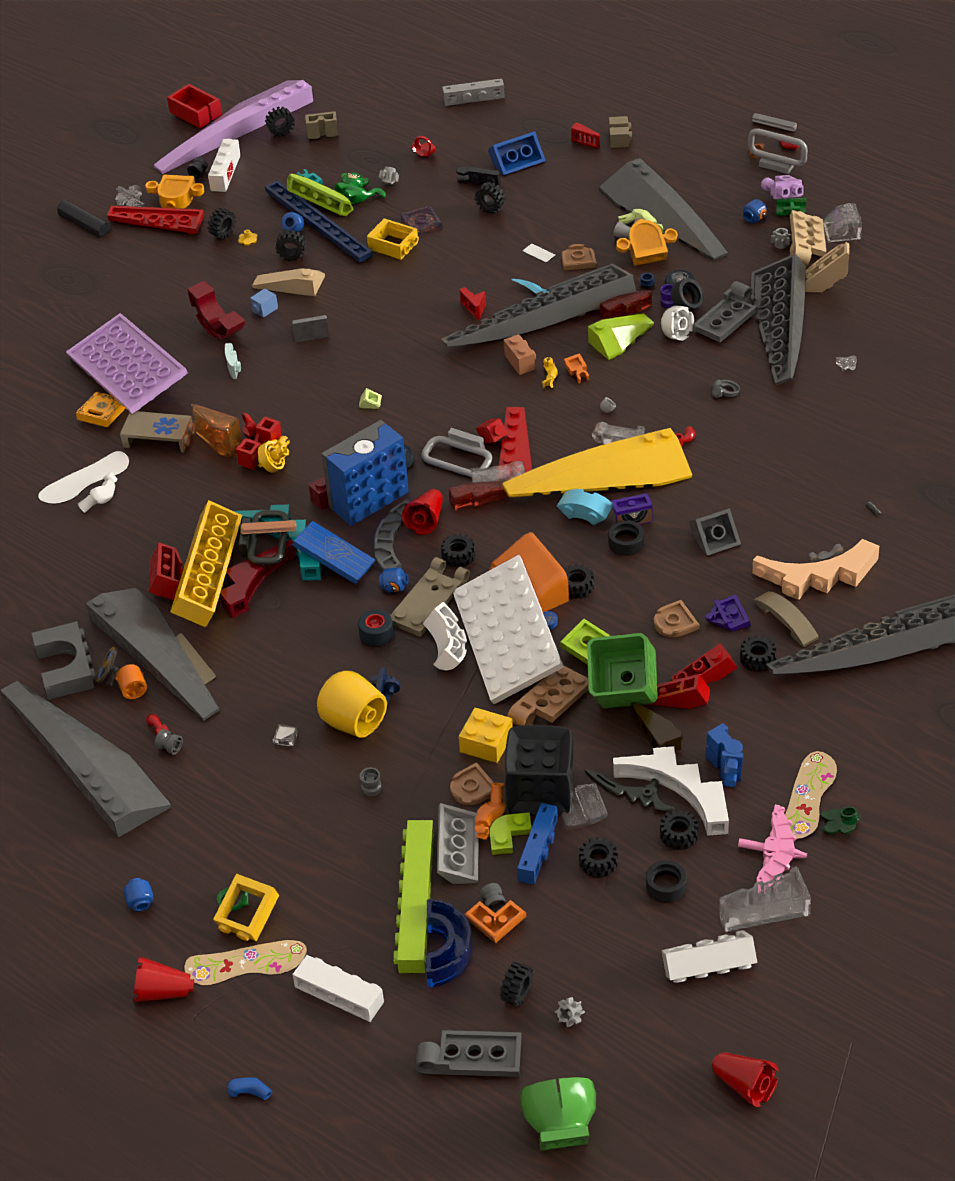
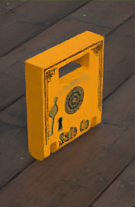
M95 392L76 412L77 420L108 427L122 413L125 407L113 396ZM89 412L100 414L101 416L93 415Z

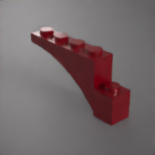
M291 539L286 541L285 555L277 564L255 565L249 560H245L226 570V579L229 587L220 591L221 605L232 618L249 610L248 604L254 592L267 576L284 563L296 557L295 547L292 545L293 541ZM278 545L255 557L276 556Z

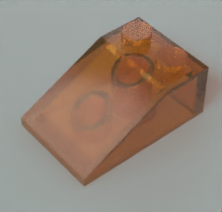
M192 404L196 433L216 453L232 458L236 453V448L242 442L239 419Z

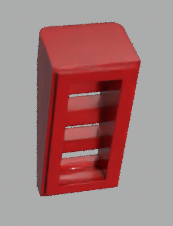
M575 123L571 127V141L597 149L600 148L599 133L579 123Z

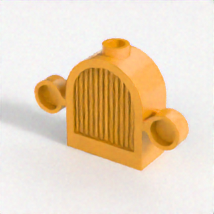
M163 175L160 184L156 181H149L145 184L148 193L158 194L162 208L184 209L189 206L193 196L200 197L205 192L203 184H195L194 176Z
M639 219L631 227L628 239H618L616 249L621 253L629 250L634 266L666 260L668 254L666 242L674 243L677 240L678 233L675 229L670 228L662 234L660 227L656 223Z

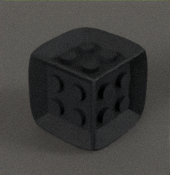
M521 725L509 729L505 754V797L509 812L515 814L530 812V815H537L541 803L557 806L558 815L570 812L573 794L572 765L574 758L573 736L570 729L549 725Z

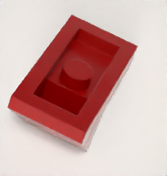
M466 287L459 289L460 303L477 320L480 319L486 306L485 291L474 295Z

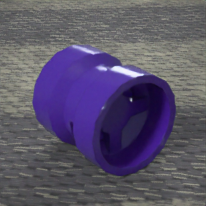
M672 284L663 285L660 289V303L665 308L675 306L671 299V290L674 286Z

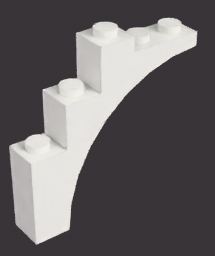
M674 747L653 748V755L613 758L614 778H637L648 781L655 778L659 781V784L677 792L693 806L704 823L707 836L728 834L729 819L722 781L701 783L698 764L677 765Z

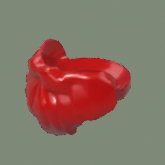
M424 136L416 137L411 146L412 151L420 157L427 158L436 151L435 145ZM419 139H424L427 143L421 145Z
M243 413L242 418L245 426L242 431L249 438H252L256 435L255 427L257 424L247 413Z

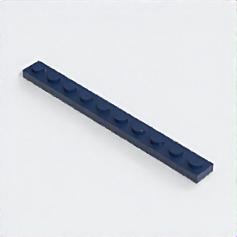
M278 180L265 186L266 193L293 213L302 216L306 223L359 263L373 256L371 249L304 199L288 191L287 187Z

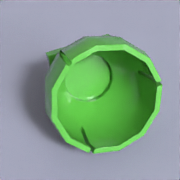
M559 1078V1093L557 1091L556 1079L538 1082L526 1086L520 1091V1105L524 1118L540 1134L539 1143L541 1151L588 1144L589 1132L587 1125L596 1110V1091L593 1081L589 1078Z

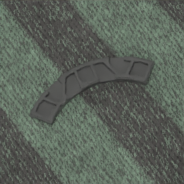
M407 499L389 511L390 514L385 519H382L376 530L374 553L377 564L382 572L387 568L400 567L402 569V564L398 561L393 551V542L398 530L404 524L402 512L409 503Z

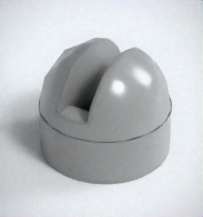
M605 397L600 404V408L605 413H610L616 408V405L611 399Z

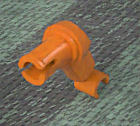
M491 783V801L485 803L477 810L475 820L476 838L487 839L490 826L505 812L506 804L503 802V783Z

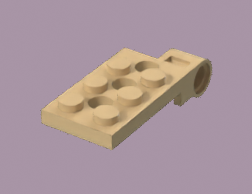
M792 210L790 214L792 234L790 256L796 254L807 267L811 254L822 257L826 254L823 219L807 215L801 211Z

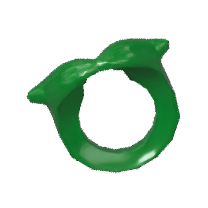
M229 887L223 889L217 895V903L219 907L222 903V898L226 895ZM242 891L241 899L232 907L230 912L249 905L247 892Z

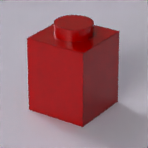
M500 418L488 419L476 427L479 436L483 437L484 444L494 443L508 434Z

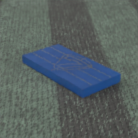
M313 521L292 544L354 584L358 583L375 562L374 558Z

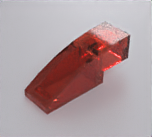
M652 291L631 292L608 299L600 303V317L602 319L635 315L652 305Z
M496 481L473 482L448 488L449 502L455 511L469 505L477 509L504 499L508 495L502 484L504 482Z

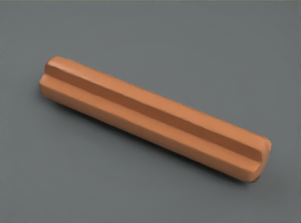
M295 520L242 523L240 528L242 534L293 532L296 531L297 526Z

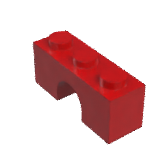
M264 417L255 427L256 436L254 441L245 438L236 448L238 465L252 470L258 466L259 446L274 439L278 441L279 437L282 436L280 421Z

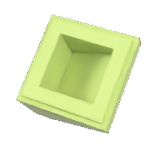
M366 388L361 395L359 408L379 409L382 395Z

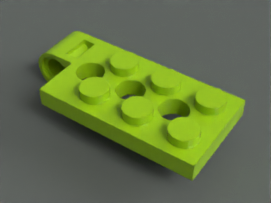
M583 619L560 642V647L588 665L587 645L583 641H590L592 638L610 635L586 619Z

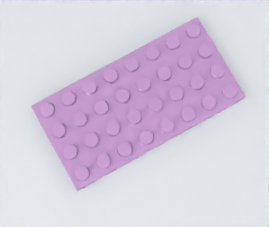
M121 313L66 351L67 355L131 414L138 411L146 403L153 400L161 392L167 390L172 384L188 374L185 367Z

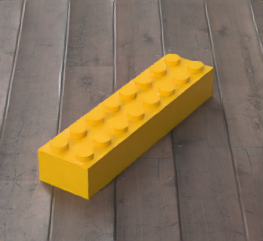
M208 500L199 517L172 604L171 613L201 626H207L215 612L241 522V514Z

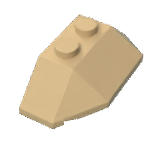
M845 242L836 246L806 270L805 292H823L827 288H831L838 280L845 278L848 274L849 243Z

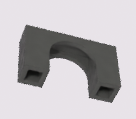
M77 621L32 633L38 659L57 654L75 656L73 662L66 667L41 673L48 700L94 688L93 680H96L94 668H89L93 666L90 655H86V653H89L86 641L82 642L86 638L83 628L79 629Z

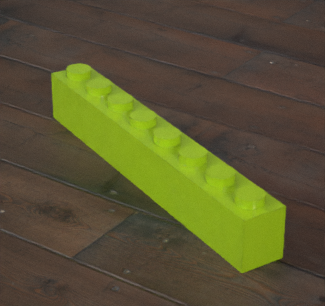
M408 820L407 829H403V842H406V846H402V858H405V861L400 865V873L403 876V880H399V892L402 893V897H398V910H401V915H397L396 918L397 928L400 929L399 933H395V946H398V951H394V964H398L399 973H425L434 827L433 820Z

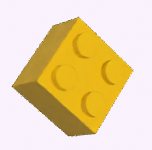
M474 708L459 734L460 752L498 763L506 748L509 729L513 727L512 718Z

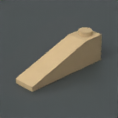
M302 268L257 275L252 288L315 296L325 278V273Z

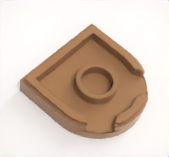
M583 244L570 245L568 249L562 252L563 270L596 268V258L593 249L584 247Z
M682 600L659 608L654 616V628L658 633L666 637H680L700 629L699 623Z
M478 763L459 771L453 776L450 784V793L458 803L476 805L491 798V783L494 782Z

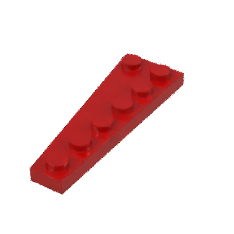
M111 206L107 217L109 221L197 234L204 217V210Z
M524 407L506 408L504 427L508 434L502 438L497 485H502V483L532 470Z

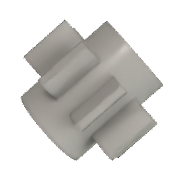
M385 167L383 170H380L379 178L383 184L393 185V183L398 182L399 174H397L395 168Z
M778 228L771 235V243H775V247L779 249L786 248L792 240V234H788V230L785 228Z
M569 997L566 1001L558 1002L560 1007L555 1011L559 1018L558 1022H566L567 1027H570L574 1023L578 1024L582 1021L580 1016L585 1011L582 1010L581 1001L576 1002L573 1001V997Z

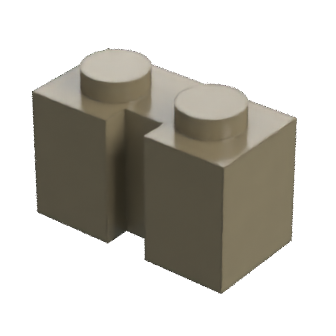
M336 111L305 115L308 139H318L320 135H326V137L339 136Z
M628 116L609 117L610 148L629 147V141H632L631 122H628Z

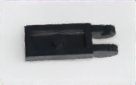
M459 167L456 169L458 174L457 180L460 183L466 184L470 182L483 185L490 182V185L495 183V186H500L501 184L500 174L497 170L475 167Z

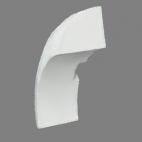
M444 602L432 611L423 625L430 631L438 647V658L433 665L442 670H452L465 657L467 651L465 650V643L467 640L464 630L460 629L457 624L458 618Z

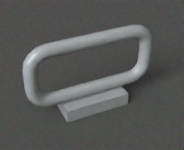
M753 129L749 132L748 148L750 152L758 157H762L759 161V167L789 174L794 166L800 167L806 163L808 149L802 140L763 129ZM755 135L798 145L801 148V159L795 160L756 149L754 146Z
M454 428L449 430V437L435 436L431 438L422 450L421 456L424 462L472 478L482 476L492 462V455L485 449L483 437ZM443 443L484 456L485 460L478 470L473 471L429 457V452L435 444Z

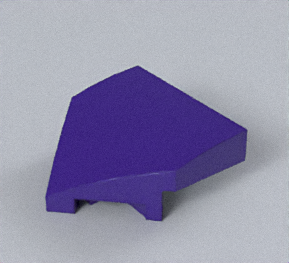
M736 594L721 601L715 599L711 612L707 613L705 617L707 621L730 631L751 626Z

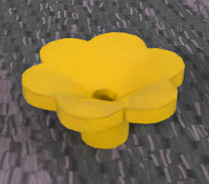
M245 230L244 234L239 235L238 242L249 246L257 242L258 235L250 232V230Z

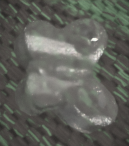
M856 356L836 358V364L840 366L841 371H845L847 368L850 370L856 369Z

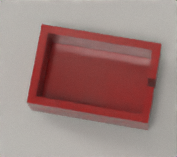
M191 84L184 86L167 97L169 112L198 128L204 127L210 121L222 115L220 99Z

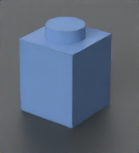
M267 289L261 290L250 298L252 311L263 318L278 309L276 295Z

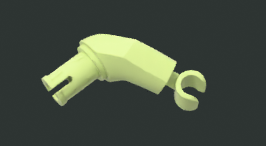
M633 209L632 213L618 216V220L625 225L633 223L636 218L657 223V220L643 209ZM657 224L662 233H664L662 224Z

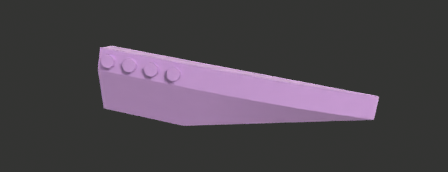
M288 80L237 104L154 164V168L164 174L220 147L223 139L234 140L266 125V115L269 116L268 112H273V108L277 110L279 106L280 109L284 107L293 112L313 102L312 86L303 80Z

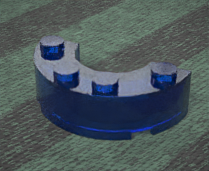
M427 899L428 932L439 934L447 940L442 948L435 952L426 953L428 987H435L454 980L466 969L472 956V940L469 922L462 912L454 909V905L450 903Z

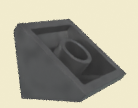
M326 315L292 321L291 325L295 343L329 337Z

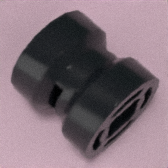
M196 157L188 166L187 172L190 176L198 179L208 168V163L205 159Z

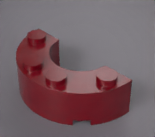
M202 281L188 288L191 307L195 306L198 312L196 315L198 321L212 337L218 340L225 339L243 329L245 325L244 318L235 311L229 314L224 313L217 303L215 291L211 285Z

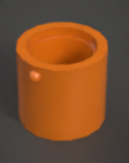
M126 665L118 670L115 680L118 681L125 698L136 699L144 695L147 690V684L143 677V672H141L138 666Z

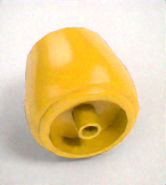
M342 671L332 675L321 688L317 698V710L323 721L339 731L359 738L372 734L378 728L387 709L386 697L364 677L353 671Z

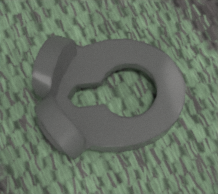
M717 379L711 385L712 395L715 398H720L722 395L734 397L740 391L739 385L730 380ZM730 387L733 389V392H729L723 388Z

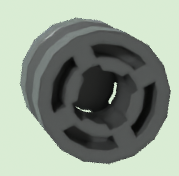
M166 729L160 730L155 739L156 748L166 749L168 753L173 755L180 751L183 744L182 736L178 734L172 735Z
M365 768L360 773L361 789L366 796L378 795L382 790L380 772L376 768Z
M497 883L487 884L480 890L481 898L485 901L484 905L494 913L507 903L504 896H502L501 887Z

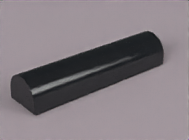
M62 200L57 206L59 215L98 237H102L112 230L109 223L68 200Z

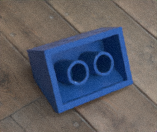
M535 131L495 144L488 149L493 165L503 176L546 161Z

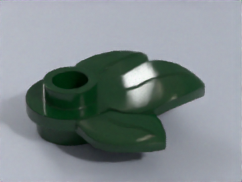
M852 806L844 807L841 810L831 809L820 814L823 819L828 821L822 829L823 832L828 834H835L839 831L843 834L850 833L856 828V823L860 820V813Z

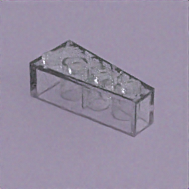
M794 867L785 875L779 873L774 875L772 880L765 883L763 881L754 884V887L748 890L742 888L720 897L719 917L725 932L808 916L810 915L811 896L798 867Z

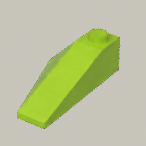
M644 313L600 320L588 326V343L610 360L626 351V347L629 344H633L638 336L643 335L654 325V322Z

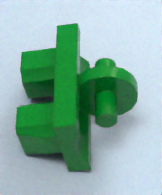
M806 198L777 199L776 215H790L792 210L801 211L806 214Z

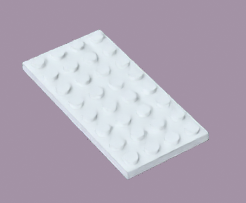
M520 555L455 589L453 594L488 695L493 704L564 668Z

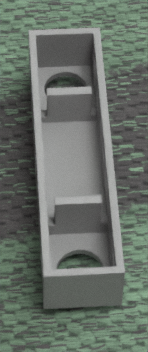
M502 79L442 87L445 106L505 98Z

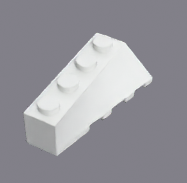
M741 930L736 932L737 936H728L727 934L718 936V941L715 942L707 939L698 941L696 947H692V944H685L662 950L666 977L669 980H673V982H683L687 980L686 977L690 976L703 978L707 977L710 972L716 971L717 974L730 972V968L738 967V969L751 968V964L757 963L753 936Z

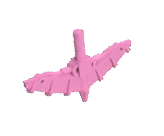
M776 804L772 812V830L770 837L765 840V843L741 838L738 843V847L763 852V868L757 876L756 893H765L766 888L770 884L778 882L782 872L789 870V863L792 858L807 857L806 853L795 849L794 841H796V836L792 835L790 829L792 822L787 820L784 814L785 808Z

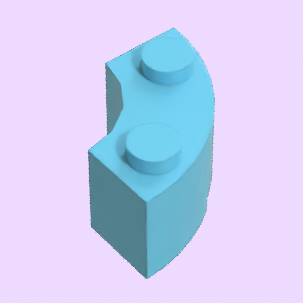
M584 489L566 491L557 505L569 519L582 518L592 525L605 520L612 509L611 502L607 498L595 492L594 494L583 492Z

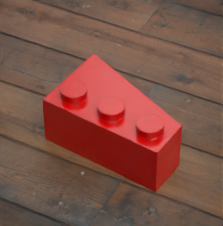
M158 542L150 559L149 592L171 600L175 598L183 572V563L175 547Z

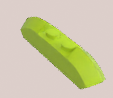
M289 174L287 178L288 191L342 216H347L354 210L350 201L339 192L306 177Z

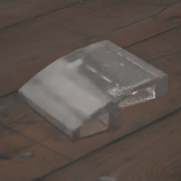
M596 783L578 785L575 787V792H570L572 804L569 813L566 814L565 809L560 808V816L566 830L591 825L606 818L608 815Z

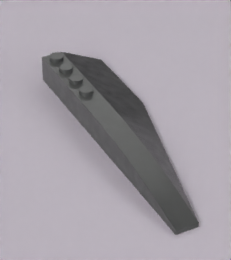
M615 264L607 265L548 288L550 292L543 293V291L536 293L535 298H526L522 300L521 305L513 304L493 314V318H484L480 320L481 324L469 325L466 331H457L442 338L441 341L447 347L492 341L544 328L575 316H583L588 311L599 310L604 305H613L618 300L629 299L632 297L631 295L637 294L633 275Z
M955 594L895 612L894 617L884 616L880 618L881 622L879 623L869 622L863 626L862 630L858 628L852 629L830 638L829 643L825 645L820 642L813 645L814 649L812 650L803 649L798 651L795 657L788 655L766 664L767 668L773 674L833 670L883 661L924 649H935L945 643H955Z

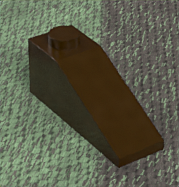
M636 702L631 703V717L652 748L674 747V751L681 750L683 735L680 729H676L671 721Z

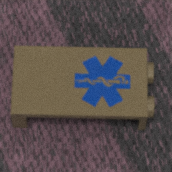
M139 411L131 414L129 412L120 433L122 445L125 448H130L134 438L179 442L180 451L184 453L186 447L190 444L191 434H194L195 424L192 423L191 416Z

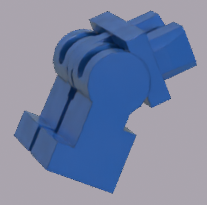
M722 723L707 732L705 758L715 768L721 767L720 779H724V786L736 787V781H741L743 745L740 741L732 739L728 735V727Z

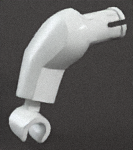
M112 472L103 477L105 482H103L102 486L90 490V495L78 503V506L84 513L96 503L104 504L113 497L114 483L117 481V478Z

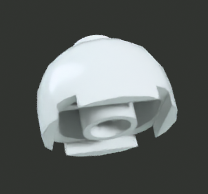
M673 306L664 312L661 319V328L663 333L670 339L683 341L689 337L686 336L689 334V331L693 330L694 317L693 313L689 312L688 307Z

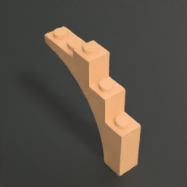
M862 539L852 549L842 555L829 560L804 564L783 563L756 556L753 559L752 573L782 586L783 594L799 600L810 586L825 593H828L838 580L856 587L878 560L879 546Z

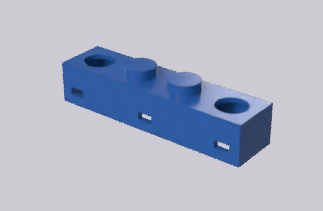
M540 804L517 868L519 882L535 885L543 860L548 858V846L554 841V829L558 820L557 806Z

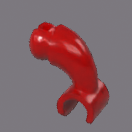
M690 426L684 429L685 436L680 433L675 434L681 447L683 443L690 442L695 437V430Z
M149 714L147 716L146 723L156 728L154 729L156 736L162 729L169 731L165 724L162 725L157 715Z

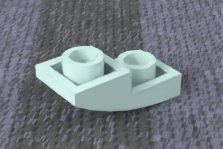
M225 343L228 371L233 379H237V374L241 371V363L237 360L236 350H233L232 343Z

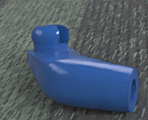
M254 1077L235 1078L227 1084V1092L232 1097H237L239 1093H250L267 1100L272 1094V1090Z

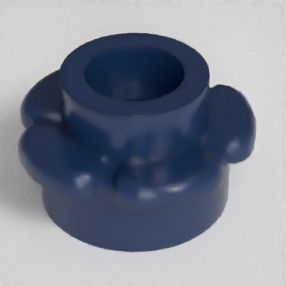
M643 273L639 279L640 285L645 288L653 286L655 283L654 275Z

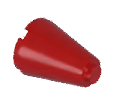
M430 489L409 502L402 512V520L408 529H413L414 533L419 535L431 533L438 523L443 503L442 493L436 489Z
M139 957L138 963H142V965H138L133 993L138 994V996L134 995L133 1002L188 997V992L193 993L195 979H190L191 974L144 957Z
M725 1052L716 1055L712 1061L714 1074L751 1105L760 1107V1102H767L772 1096L778 1079L775 1078V1071L778 1072V1066L775 1063Z

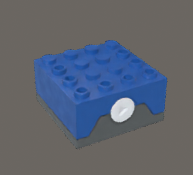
M382 420L321 453L329 508L350 526L409 492L404 439Z

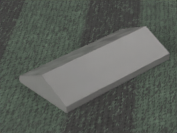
M440 803L438 810L437 873L452 884L477 883L479 838H476L477 832L475 831L477 813Z

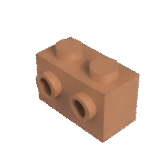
M519 334L504 339V356L517 373L522 375L535 370L536 354L533 349L529 348L527 341L523 340Z

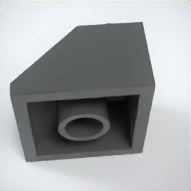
M730 508L689 521L693 537L706 556L741 545Z

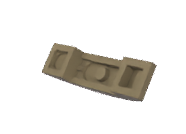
M768 591L754 599V603L765 613L770 611L791 630V637L802 647L819 639L818 634L806 617L781 595Z

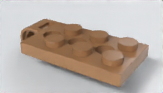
M564 666V668L545 677L516 702L509 710L507 717L512 718V723L516 726L532 725L535 715L553 722L589 690L588 678Z

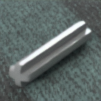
M754 113L752 121L755 123L795 132L797 128V123L757 113Z

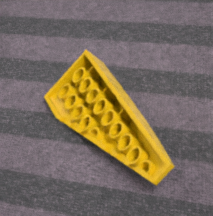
M671 428L604 444L561 458L502 483V486L509 497L533 496L537 492L543 495L550 494V491L565 493L572 489H584L583 492L608 490L609 487L625 489V486L635 485L636 488L644 487V484H652V487L662 486L692 478V473L677 436Z

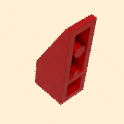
M700 674L657 684L658 699L653 704L645 705L688 709L707 705L710 688Z

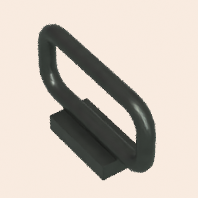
M264 510L253 516L252 523L259 522L262 518H281L282 521H288L289 517L280 510ZM243 518L242 523H251V519ZM280 532L278 551L274 557H255L257 534L241 533L239 540L241 558L247 557L255 565L279 563L285 555L287 532Z

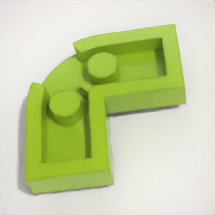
M530 812L504 815L492 823L490 827L492 855L513 853L511 836L530 834L532 829Z

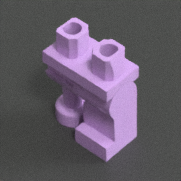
M790 175L775 176V182L770 178H765L761 182L762 189L770 191V196H773L774 199L800 197L803 195L802 180Z

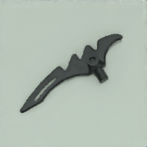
M588 769L585 770L592 779L617 795L625 792L632 802L639 798L643 806H647L652 802L653 807L658 810L669 811L675 809V806L667 805L660 800L658 789L656 788L659 781L655 778L651 779L649 785L630 787L615 783L604 774Z

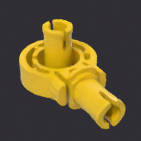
M281 436L278 441L274 439L260 445L258 448V466L264 467L271 473L281 470L285 465V457L289 455L288 448L286 449L290 443V440H287L288 437Z

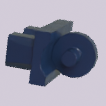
M380 668L379 675L371 676L370 683L386 697L388 707L390 695L399 692L401 684L395 677L387 675L386 668Z

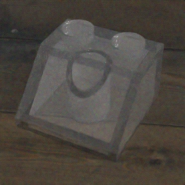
M855 203L838 205L823 218L824 231L828 242L861 239L862 221Z

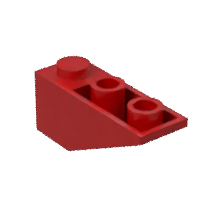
M719 643L671 678L672 680L700 674L705 683L708 684L723 679L738 667L730 654Z

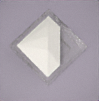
M278 724L273 743L293 747L298 734V727Z

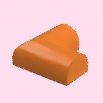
M511 900L496 913L479 901L464 914V917L496 944L526 918V912Z

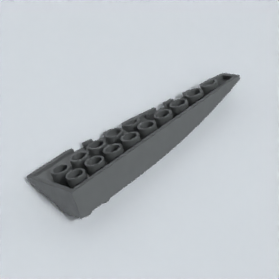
M639 158L626 163L599 187L616 206L625 207L629 213H632L633 209L646 210L657 220L656 224H662L664 233L667 229H675L678 233V241H685L687 246L697 248L699 253L713 261L728 255L722 244L694 210L642 159Z

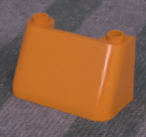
M532 532L523 535L491 563L489 571L520 555L542 612L569 601L566 572Z

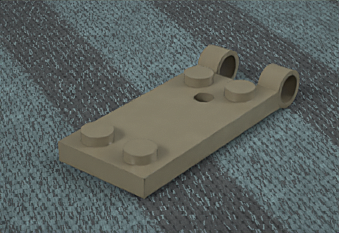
M435 557L431 562L429 570L390 615L393 626L421 637L427 630L423 625L425 620L441 603L444 602L447 605L452 600L455 589L466 584L469 580L470 571L459 567L452 579L442 575L446 567V561Z

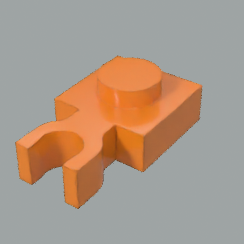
M580 353L564 359L565 367L571 376L576 374L578 383H581V377H585L587 381L589 380V374L586 371L587 365Z

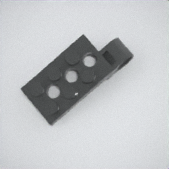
M738 281L733 282L731 287L724 293V299L693 324V330L713 340L722 342L756 313V306L747 303L752 296V287Z
M442 1030L440 1047L433 1042L418 1044L415 1068L424 1074L519 1077L522 1034L521 1032ZM450 1049H455L458 1051V1053L453 1056H449L446 1054V1052ZM472 1050L481 1052L478 1056L469 1055V1052ZM494 1051H502L504 1053L500 1057L491 1055Z

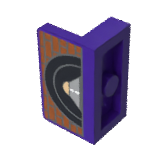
M647 493L611 501V506L616 516V523L632 521L640 525L653 521V507Z

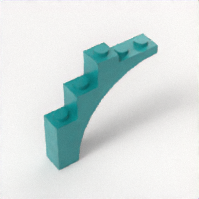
M271 505L270 510L283 511L291 520L289 505ZM264 510L234 511L242 515L239 529H241L243 518H250L252 523L253 516ZM262 518L259 522L282 520L281 518ZM295 520L296 531L287 532L286 541L291 539L294 542L307 527L306 520ZM280 532L265 533L277 539L280 536ZM295 547L296 556L300 562L302 580H321L323 564Z

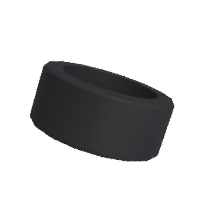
M683 279L677 282L671 290V299L675 306L688 307L689 312H692L703 304V291L700 285L693 279ZM683 287L691 294L692 304L684 298Z
M632 521L615 523L609 529V547L613 552L620 555H632L639 552L644 545V531L642 527ZM630 534L635 536L636 539L622 542L617 540L616 537Z
M671 860L655 862L646 872V890L657 901H676L686 891L687 874L684 868L677 862ZM666 874L675 876L679 883L674 887L662 888L657 886L653 880L657 876Z

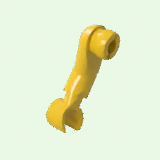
M547 357L543 360V366L547 372L546 380L542 382L543 389L546 386L553 388V381L558 375L553 359Z

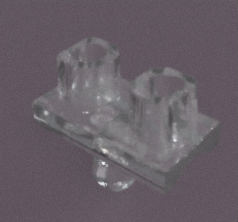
M138 185L128 187V190L121 186L116 188L118 195L114 199L117 204L123 206L126 202L125 206L143 207L145 205L140 201L142 192Z

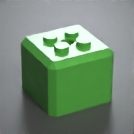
M636 633L592 638L587 643L589 693L601 707L631 706L633 702L640 705L653 704L658 699L656 650L644 634ZM626 673L632 674V679L629 682L622 681V677Z

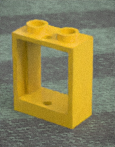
M383 219L367 235L369 249L400 260L417 245L419 240L416 228ZM389 235L403 241L400 244H395L385 239Z
M236 874L213 920L218 925V929L226 934L233 932L242 940L248 941L251 939L257 941L279 894L274 887ZM241 890L263 898L249 927L227 919Z

